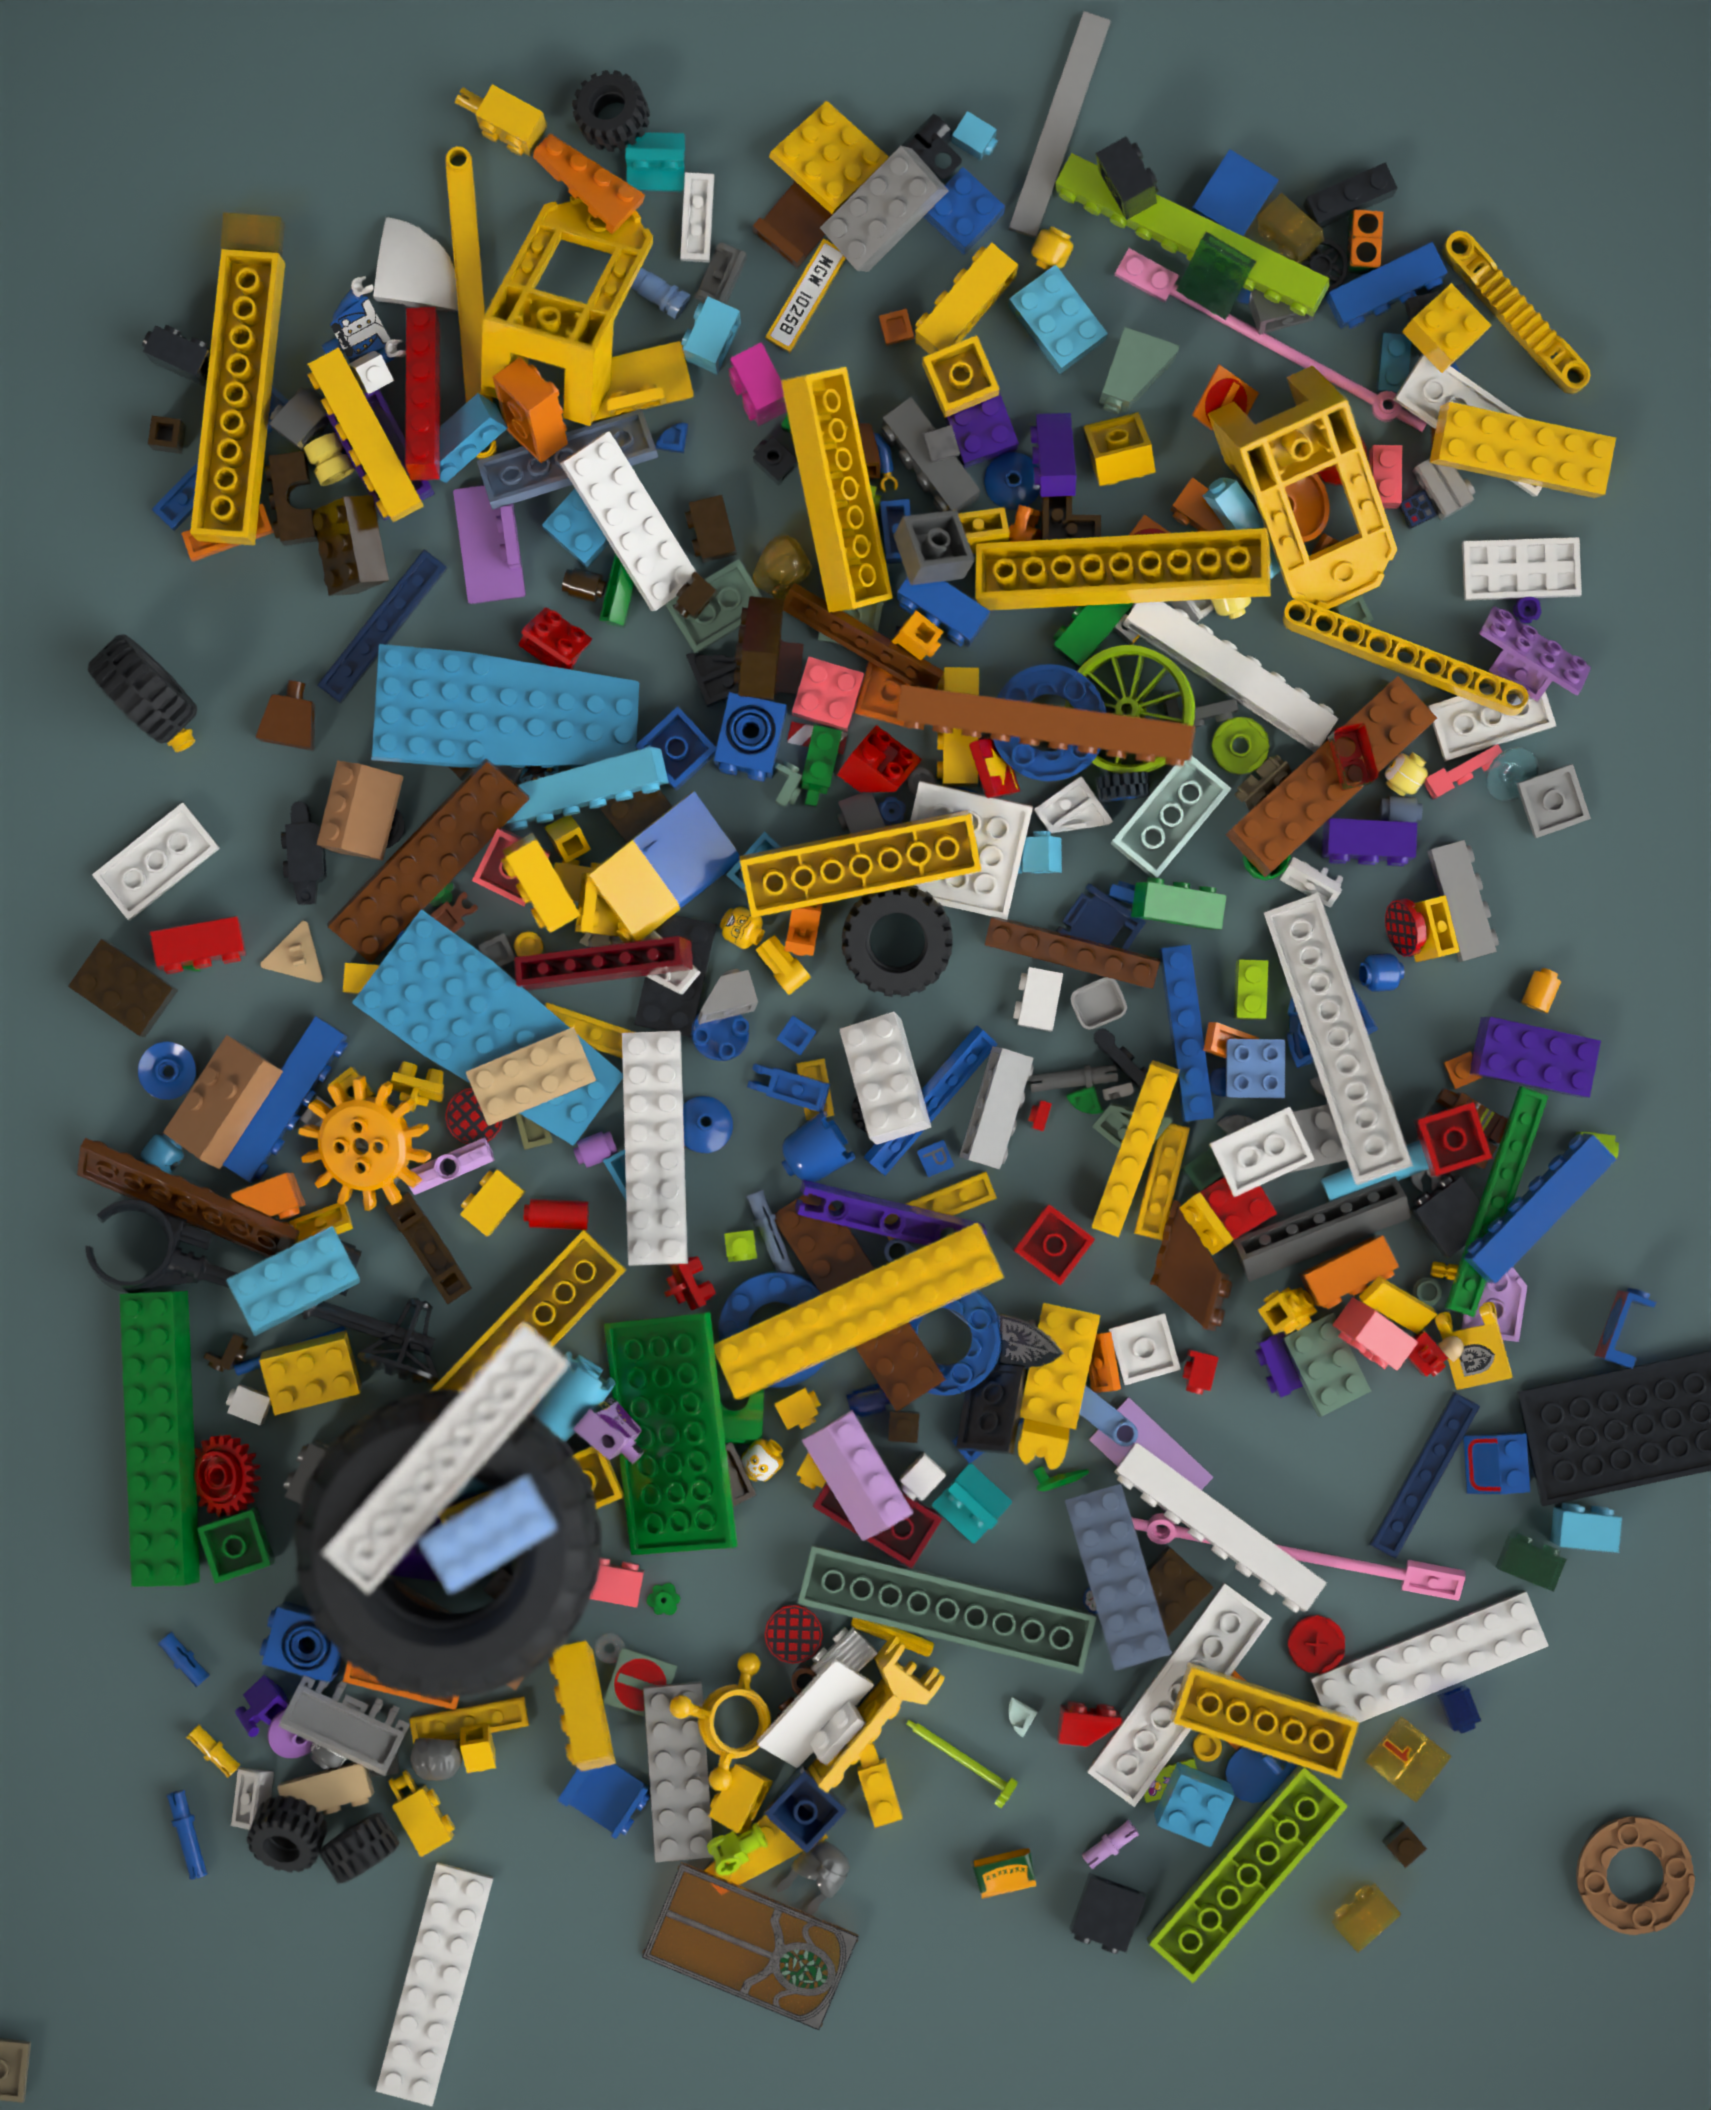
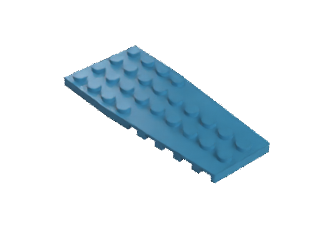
M379 644L371 760L450 767H478L487 758L496 767L497 765L511 766V768H525V766H541V768L571 766V768H578L636 751L635 745L637 741L639 682L470 652Z
M422 909L352 1002L353 1005L419 1053L468 1083L470 1082L466 1071L570 1029L523 987H517L516 981L492 960ZM578 1034L577 1036L596 1081L519 1113L570 1145H574L623 1079V1073Z

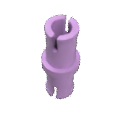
M1127 1820L1109 1835L1105 1833L1101 1836L1102 1840L1086 1852H1083L1082 1857L1087 1864L1089 1863V1867L1094 1869L1112 1854L1116 1856L1120 1853L1119 1849L1136 1836L1138 1837L1139 1832L1134 1825L1132 1826L1131 1821Z

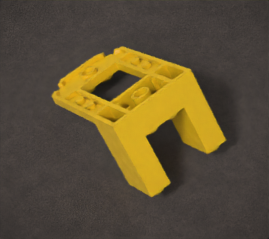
M572 196L569 202L557 204L554 201L544 204L483 317L481 394L498 399L493 376L519 357L527 364L529 363V358L565 368L563 418L591 426L610 388L614 319L653 245V235L648 228H644L641 223V217L636 210L611 234L605 229L606 224L599 217L595 219L587 211L588 206L580 198L575 199ZM561 240L612 254L587 304L535 289Z
M1312 365L1286 377L1296 404L1291 409L1256 425L1235 402L1208 413L1226 465L1255 497L1289 595L1294 599H1301L1329 610L1379 587L1385 576L1383 572L1389 560H1393L1398 549L1348 401ZM1336 464L1359 533L1308 556L1284 487Z

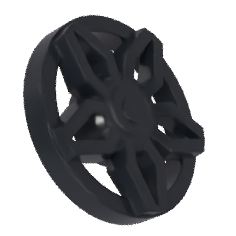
M1324 238L1313 239L1305 243L1297 252L1294 261L1299 263L1300 256L1306 250L1307 258L1310 261H1304L1300 264L1308 266L1309 269L1328 277L1329 280L1337 281L1329 286L1327 292L1336 289L1343 282L1348 271V260L1344 250L1334 241ZM1317 244L1327 245L1331 248L1325 250L1323 254ZM1310 247L1317 253L1315 256L1311 255ZM1337 251L1333 259L1328 256V254ZM1339 255L1342 259L1343 270H1341L1337 265H1333V263L1337 261ZM1331 270H1334L1340 277L1332 276L1330 274Z

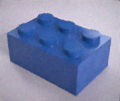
M907 577L897 592V600L900 602L899 607L910 615L917 610L938 628L948 633L947 639L958 647H962L963 644L967 647L971 645L988 620L990 613L988 609L946 581L911 585Z

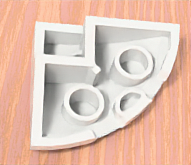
M386 217L373 294L375 301L405 304L406 307L413 308L436 307V310L458 312L455 268L450 256L436 240L423 232L419 227L402 220Z

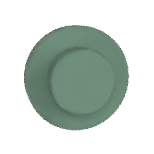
M1424 1277L1414 1284L1412 1294L1415 1298L1432 1306L1440 1300L1442 1289L1435 1279Z

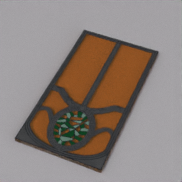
M681 1862L677 1867L678 1871L647 1946L643 1950L642 1958L820 2030L853 1949L858 1942L859 1935Z

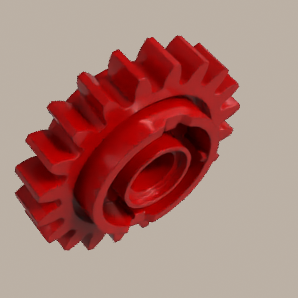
M231 1435L212 1436L210 1440L201 1441L202 1448H195V1454L198 1457L195 1458L197 1497L201 1496L200 1507L208 1506L207 1513L216 1512L217 1516L238 1514V1511L247 1509L246 1503L255 1501L251 1493L259 1492V1488L254 1485V1481L261 1480V1477L255 1475L254 1471L259 1469L260 1465L252 1464L256 1454H247L249 1444L240 1445L241 1438L239 1437L231 1438Z

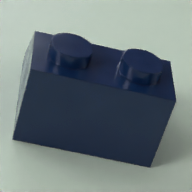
M802 1764L781 1787L764 1814L804 1852L808 1853L845 1814L847 1809L845 1804L831 1790L826 1792L820 1788L810 1771Z

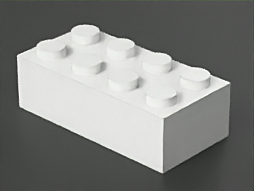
M891 1012L839 1029L869 1138L878 1145L931 1128L901 1018L895 1012Z

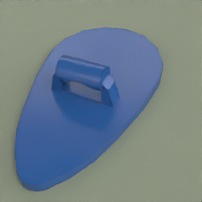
M1242 1746L1228 1760L1225 1770L1226 1782L1231 1783L1234 1795L1240 1800L1250 1803L1264 1802L1270 1798L1298 1764Z

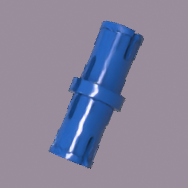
M171 1632L157 1645L175 1663L173 1666L176 1669L180 1668L196 1688L210 1674L196 1661L192 1650L188 1652L173 1635L174 1633Z

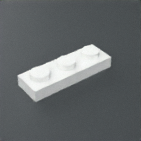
M685 173L681 261L710 262L714 174Z

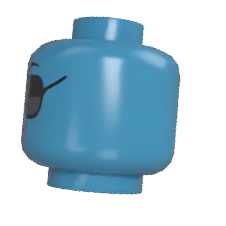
M155 1134L140 1153L145 1164L156 1165L161 1171L170 1175L184 1159V1153L181 1150L183 1147L166 1134Z

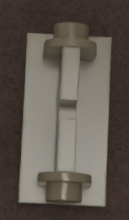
M1278 755L1274 758H1268L1256 770L1262 777L1260 781L1251 775L1237 787L1238 791L1235 793V796L1241 802H1245L1249 812L1292 774L1288 762H1284Z

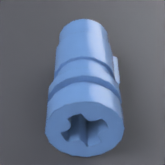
M642 267L631 286L639 295L660 306L659 310L662 312L668 311L667 315L675 320L684 311L691 297L684 290L678 291L679 287L676 285L670 286L666 281Z

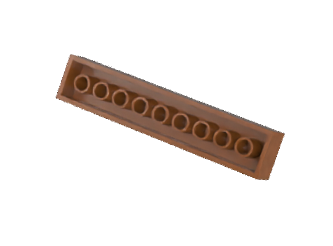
M902 685L897 720L904 721L903 727L924 730V725L927 724L933 725L932 731L953 734V728L962 729L961 735L981 738L982 732L991 733L990 739L1010 742L1012 736L1019 737V743L1039 746L1041 740L1048 741V747L1068 750V745H1076L1079 752L1097 754V749L1107 750V756L1126 758V753L1136 754V760L1155 762V757L1166 758L1165 764L1184 766L1185 761H1191L1196 726L907 685Z

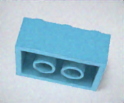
M1056 264L1009 299L1008 307L1059 375L1106 341L1108 333Z

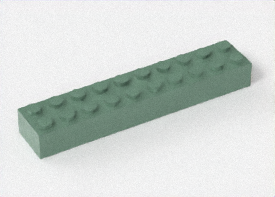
M813 1543L798 1599V1604L1083 1674L1096 1621V1615L1088 1611L914 1568L911 1569L910 1567Z

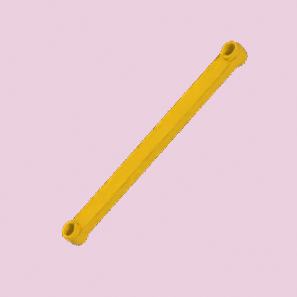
M457 146L448 151L445 162L466 403L477 393L493 402V397L481 394L482 326L485 315L473 163L468 150ZM455 156H465V163L462 166L452 165L451 163ZM496 439L491 442V447L487 452L479 453L476 458L481 460L493 456L497 449Z

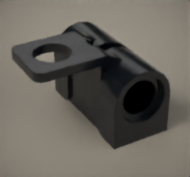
M932 114L901 145L912 148L941 180H945L962 163L961 157L948 145L952 140L953 133L951 129L936 114ZM947 153L951 157L952 162L948 168L941 169L936 166L935 157L938 154Z

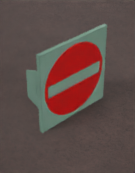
M622 1647L603 1703L645 1717L643 1686L672 1684L677 1666Z

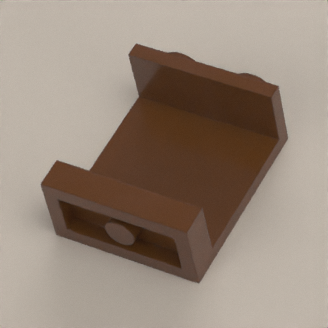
M793 179L791 187L765 218H759L755 222L753 233L798 269L825 237V233L820 227L832 214Z

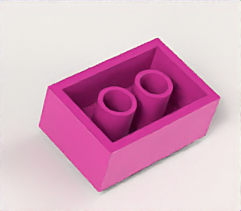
M762 342L730 358L731 368L728 369L731 379L730 383L737 396L742 394L743 408L750 421L755 419L758 426L787 412L781 379Z

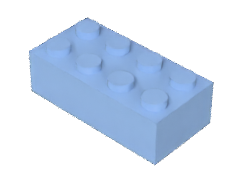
M525 1475L427 1534L419 1541L451 1593L558 1528V1525L529 1476Z

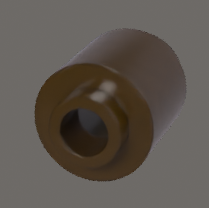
M574 568V570L567 569L563 578L562 591L567 592L568 596L596 603L598 598H603L607 583L603 581V575L578 568Z

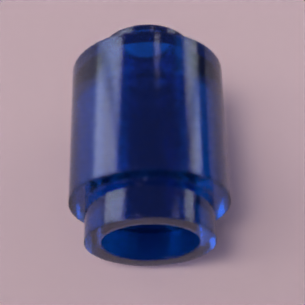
M878 1383L852 1390L853 1393L846 1395L850 1411L852 1410L855 1416L860 1418L887 1411L885 1405L891 1404Z

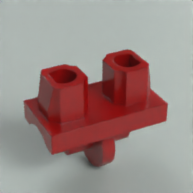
M698 1256L688 1258V1264H668L673 1275L666 1278L671 1288L664 1292L666 1298L674 1294L678 1305L686 1301L690 1310L693 1311L706 1305L705 1301L716 1294L709 1280L698 1286L695 1282L693 1275L703 1270V1265Z

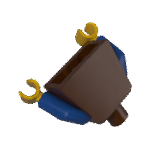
M856 413L868 477L880 478V473H883L880 489L885 493L884 482L890 479L893 481L895 491L898 487V481L891 473L894 471L891 448L880 434L873 432L871 424L860 423L859 415Z

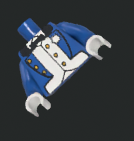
M366 276L355 278L352 281V288L341 300L333 314V321L330 323L336 337L322 344L323 350L327 354L339 348L342 353L345 352L350 363L372 351L381 354L385 364L392 361L395 357H404L406 351H397V345L403 341L397 339L390 340L368 297H363V294L373 291V285L363 288L362 281Z

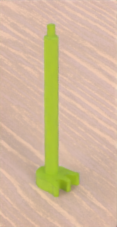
M908 1720L906 1725L911 1727L914 1733L1000 1789L1001 1793L994 1804L999 1808L1005 1805L1018 1784L1017 1780L1011 1777L1006 1782L918 1722L915 1724Z

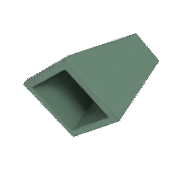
M1124 327L1099 404L1104 405L1103 409L1108 412L1119 414L1122 411L1126 413L1172 365L1180 345Z

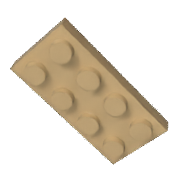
M574 1027L466 1071L488 1126L596 1081Z

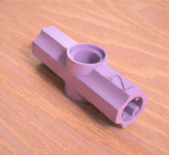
M484 1137L411 1169L422 1181L416 1187L412 1188L409 1186L414 1195H417L495 1161L490 1144ZM447 1158L452 1159L456 1163V1170L453 1174H448L443 1168V1163Z

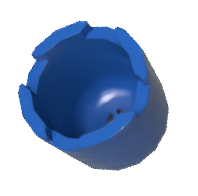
M823 1110L784 1139L782 1152L785 1160L781 1163L789 1176L795 1174L800 1180L817 1182L856 1159L854 1152L850 1151L848 1153L844 1147L849 1142L833 1119L829 1122L826 1120L828 1116L826 1111Z

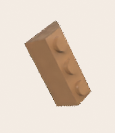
M337 761L317 845L334 853L383 861L403 776L363 764Z

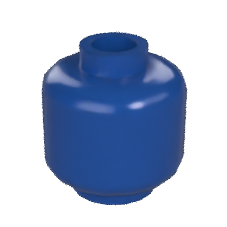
M1391 953L1369 955L1359 967V978L1362 985L1372 992L1395 990L1405 974L1403 964Z

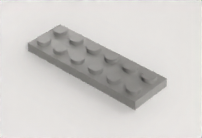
M702 1682L643 1686L655 1863L711 1858L713 1856L707 1850V1844L712 1840L711 1817H709L711 1811L706 1744L700 1735L697 1717L689 1715L686 1718L678 1719L669 1710L671 1700L678 1695L687 1696L692 1704L702 1706Z

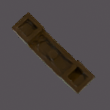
M407 1192L402 1196L403 1199L394 1205L389 1204L385 1207V1210L399 1231L402 1232L431 1276L432 1282L449 1305L473 1288L426 1214L411 1193Z

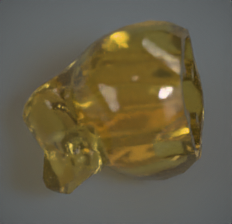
M779 535L771 539L764 547L753 573V583L756 587L771 594L774 599L785 600L791 586L794 583H801L808 577L812 564L795 538L788 535Z

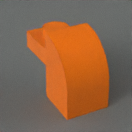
M823 903L792 909L784 951L792 952L798 956H813Z

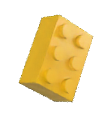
M533 833L502 850L505 858L501 859L502 864L511 878L517 876L520 882L516 884V887L526 904L530 901L533 903L534 908L531 909V912L541 929L546 926L551 933L580 916L578 909Z
M347 1330L261 1353L259 1362L274 1415L360 1394L362 1384Z

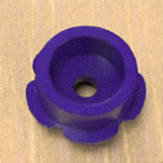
M1534 597L1518 598L1517 604L1513 606L1515 617H1518L1520 622L1525 624L1531 623L1532 620H1537L1542 613L1541 603ZM1525 607H1529L1530 611L1526 612Z

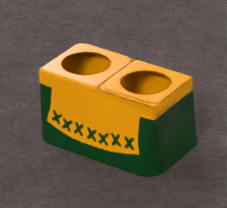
M1029 1848L973 1861L975 1867L972 1865L982 1899L1036 1886Z

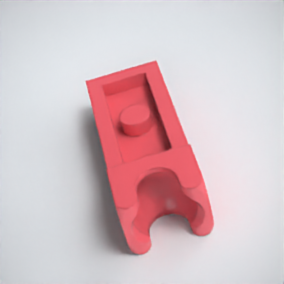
M1497 744L1448 772L1443 768L1428 776L1424 785L1434 800L1455 788L1453 782L1456 781L1460 786L1474 778L1471 772L1482 767L1485 772L1499 764L1497 758L1503 755V752Z

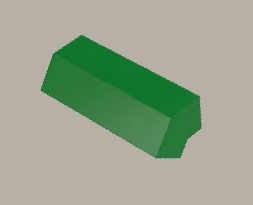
M616 553L599 620L609 625L625 628L635 584Z

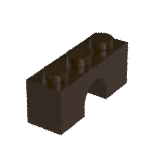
M298 451L270 455V464L265 465L267 481H272L274 493H269L271 509L276 510L278 521L273 522L275 538H280V542L284 546L318 541L316 529L313 525V510L311 508L295 509L290 504V495L295 488L311 484L305 453Z

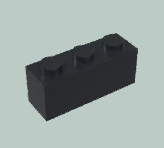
M1385 162L1306 197L1303 207L1314 231L1350 216L1354 210H1364L1393 197L1398 188Z

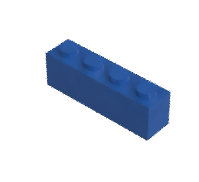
M1433 242L1328 292L1326 300L1340 329L1346 326L1353 329L1365 322L1364 317L1373 313L1376 317L1391 310L1390 305L1399 300L1404 304L1408 298L1417 296L1416 292L1424 288L1427 291H1431L1443 284L1442 280L1448 272Z

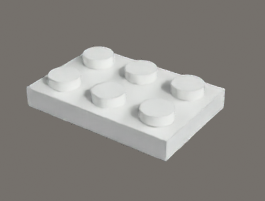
M1290 1107L1210 1143L1211 1149L1234 1197L1315 1160Z

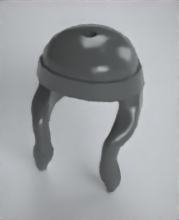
M819 1841L808 1853L803 1851L792 1862L790 1874L779 1883L777 1892L788 1889L798 1874L807 1879L817 1880L821 1893L808 1905L806 1915L810 1916L818 1910L822 1901L826 1898L834 1897L844 1884L850 1867L849 1861L839 1848L827 1841Z

